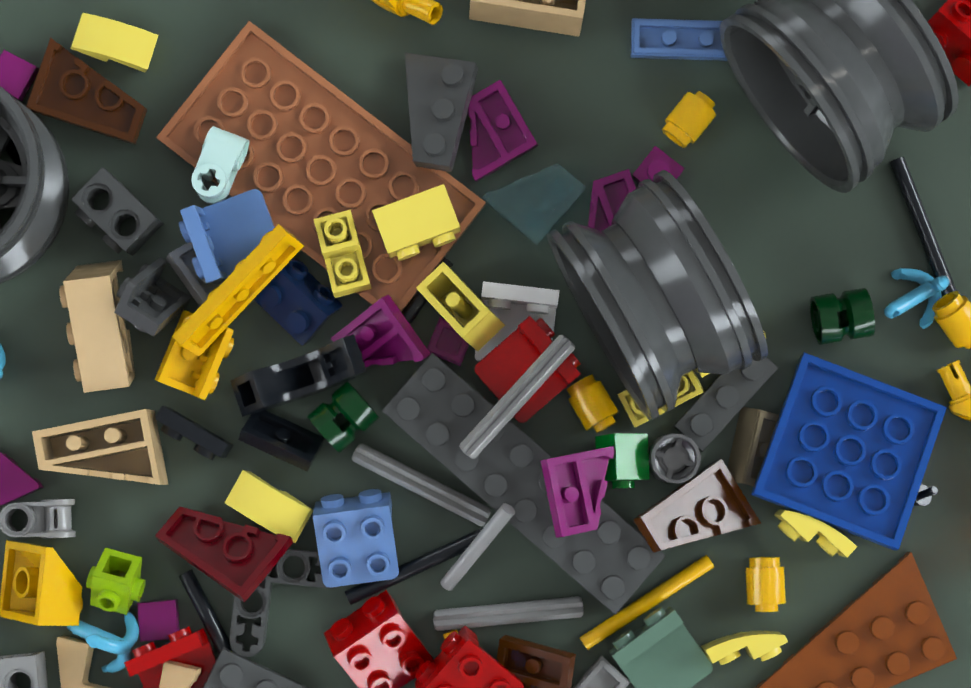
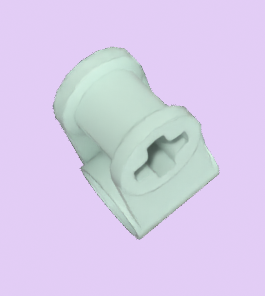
M214 126L210 128L191 179L193 188L203 201L215 204L227 198L237 172L240 170L247 155L249 139ZM215 176L219 183L218 187L211 186L207 191L203 184L204 181H212Z

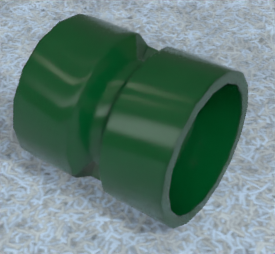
M866 288L844 291L840 298H837L833 293L811 297L810 316L813 332L819 345L840 342L844 335H847L851 340L874 336L875 315L871 297ZM837 312L840 313L841 323L838 321Z
M348 381L332 394V402L330 404H320L307 416L322 436L339 453L355 440V431H365L380 418ZM339 412L348 420L341 426L334 419Z

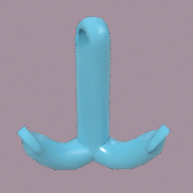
M899 268L892 271L891 276L896 280H909L921 285L889 303L884 309V315L888 318L897 317L928 299L926 310L920 319L919 325L922 329L929 327L933 323L935 316L932 307L942 297L941 291L948 287V277L939 276L933 278L929 273L912 268Z
M131 612L124 615L126 634L123 638L79 620V626H67V629L74 635L86 639L87 644L91 648H98L117 654L115 660L101 667L104 673H115L126 667L124 662L131 659V648L138 641L139 636L138 622Z

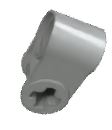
M75 499L41 500V502L8 504L0 512V529L10 537H76V531L72 530L71 506L75 505ZM17 509L23 510L28 517L27 525L22 530L16 529L11 520L13 513Z

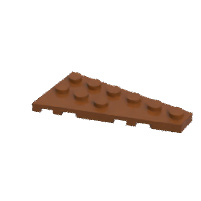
M912 552L904 554L898 560V563L877 578L871 587L855 601H851L815 633L808 643L795 654L788 657L782 666L766 680L761 681L755 688H890L956 660L955 652Z

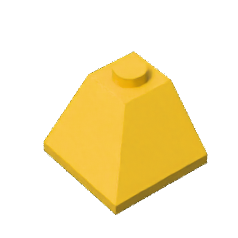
M6 540L0 593V617L37 626H79V617L83 608L82 586L54 548Z

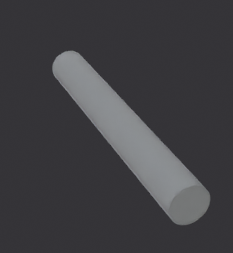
M507 503L501 505L440 580V584L444 589L448 591L454 589L513 517L515 510L511 505Z

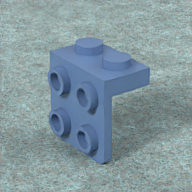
M257 189L246 191L204 208L192 205L180 210L183 221L179 222V228L185 242H191L196 253V257L192 258L196 274L199 279L205 278L206 283L213 285L224 282L233 272L235 266L260 244L262 237L275 228L263 194Z
M369 489L360 492L359 496L344 498L341 494H331L322 497L321 501L315 502L313 522L322 581L326 587L331 588L392 580L399 575L390 492L381 493L379 489Z

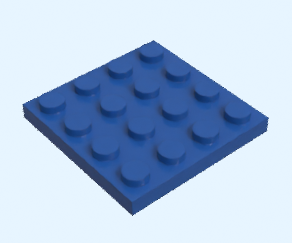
M804 352L800 356L751 495L791 511L811 516L827 525L894 551L899 550L947 407Z

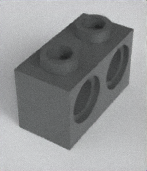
M104 167L71 198L79 207L75 214L90 228L97 224L106 233L102 240L117 254L124 250L133 256L164 224ZM101 193H108L110 197L108 206L103 210H95L94 200L96 196ZM134 218L137 222L135 232L130 236H122L120 231L121 224L126 219Z

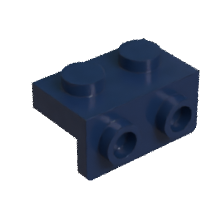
M294 257L253 299L302 346L307 344L328 318L342 307V303L334 297L332 290L322 285L308 272L306 265Z

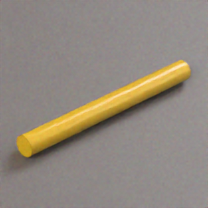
M707 555L701 557L617 612L616 615L614 614L579 637L585 648L589 650L713 569L712 561Z

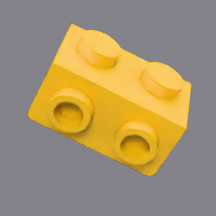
M186 310L182 311L174 333L181 327L182 322L193 313ZM227 327L200 356L180 346L172 337L154 380L205 400L208 393L212 394L216 389L220 374L217 372L222 359H226L233 348L234 338H232L234 329Z

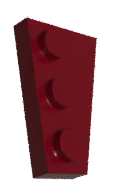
M180 506L155 535L160 543L244 602L247 601L293 544L290 536L279 533L273 535L260 531L257 527L246 524L245 526L223 521L221 517Z

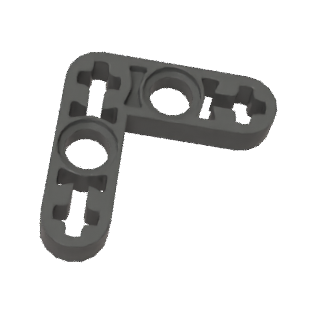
M288 549L276 564L278 577L271 576L272 568L255 589V591L261 594L263 599L262 607L258 611H247L242 605V600L234 595L230 646L236 654L242 657H252L258 654L265 646L272 583L330 588L323 584L321 573H314L316 581L308 579L312 570L311 557L318 558L315 566H320L318 551ZM290 556L300 557L305 564L304 573L298 578L289 577L284 571V562ZM240 616L247 619L261 618V625L258 623L252 624L251 634L253 637H258V643L252 644L249 650L244 649V642L238 641V635H243L247 629V622H239Z

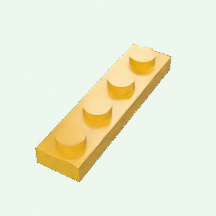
M278 224L272 231L262 237L260 244L245 259L235 266L233 272L225 281L209 293L207 300L182 322L181 327L172 337L180 346L200 356L304 245Z

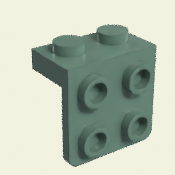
M659 607L643 619L646 623L634 633L630 629L621 634L612 642L615 647L609 650L611 656L635 688H691L713 670L712 663L683 625L684 622L672 607H668L666 610L663 607Z

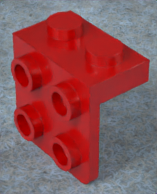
M947 0L927 22L944 49L953 73L969 87L971 85V0Z
M528 316L512 334L475 365L476 375L495 397L500 400L553 342L551 338L555 336V333L542 318L535 322L531 316ZM573 353L564 360L513 416L517 422H527L581 375L576 369L581 363Z
M387 590L378 596L369 598L362 607L346 618L339 619L330 629L324 632L333 657L358 688H401L415 678L417 671L427 660L433 662V657L404 620L396 602Z
M466 625L458 633L455 631L450 633L440 647V650H442L433 662L427 660L415 675L416 688H524L519 678L479 646L477 635Z
M190 626L169 634V643L156 648L154 641L132 650L134 657L124 662L129 676L138 674L144 688H159L163 665L166 661L171 660L201 667V674L191 688H202L216 661V656L205 629L202 628L192 632Z

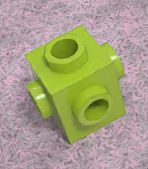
M105 548L97 566H92L88 574L86 588L91 589L90 605L104 611L127 615L133 601L139 602L144 592L146 580L141 579L142 557Z

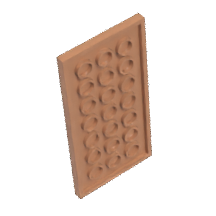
M248 21L156 137L194 168L201 155L204 140L212 126L249 139L247 155L240 170L237 172L229 195L233 197L252 189L261 191L274 226L276 227L279 224L294 235L304 245L301 251L326 270L314 219L351 209L372 288L357 292V294L371 305L389 294L401 313L418 292L416 287L436 269L486 205L484 200L446 171L416 167L413 162L412 145L250 21ZM214 176L212 182L218 186L219 183ZM444 184L460 225L461 232L454 234L456 240L440 247H434L433 242L419 247V254L399 261L397 256L390 258L372 210Z

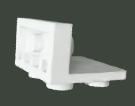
M483 281L481 300L505 326L479 351L475 350V359L477 361L482 360L512 334L528 316H531L535 322L542 318L554 332L560 290Z

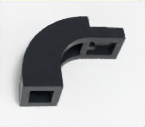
M351 335L300 357L252 370L230 382L242 417L343 384L355 379V376L366 372V368L355 336Z

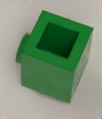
M613 433L595 436L596 449L614 446V457L608 461L604 479L605 481L612 482V489L635 488V481L650 480L647 433Z

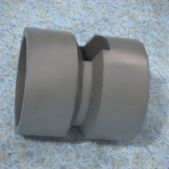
M673 433L658 437L648 448L649 471L656 479L662 482L676 484L686 482L696 475L700 467L701 455L698 446L691 438L683 434Z

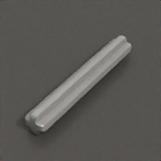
M563 334L558 335L460 443L459 447L463 453L474 459L482 452L575 350V345L569 338Z
M363 443L357 445L352 455L353 462L479 526H484L491 514L489 507Z
M575 596L439 609L433 612V624L435 630L444 631L462 629L464 625L468 628L580 618L584 614L582 598Z

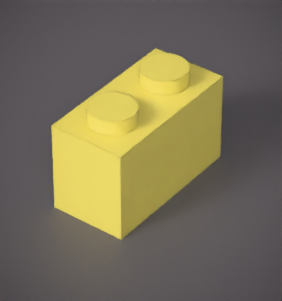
M444 184L372 210L389 257L397 256L399 261L419 254V247L432 242L434 247L451 243L456 240L454 234L461 232Z
M444 262L416 287L450 326L476 351H479L505 326Z

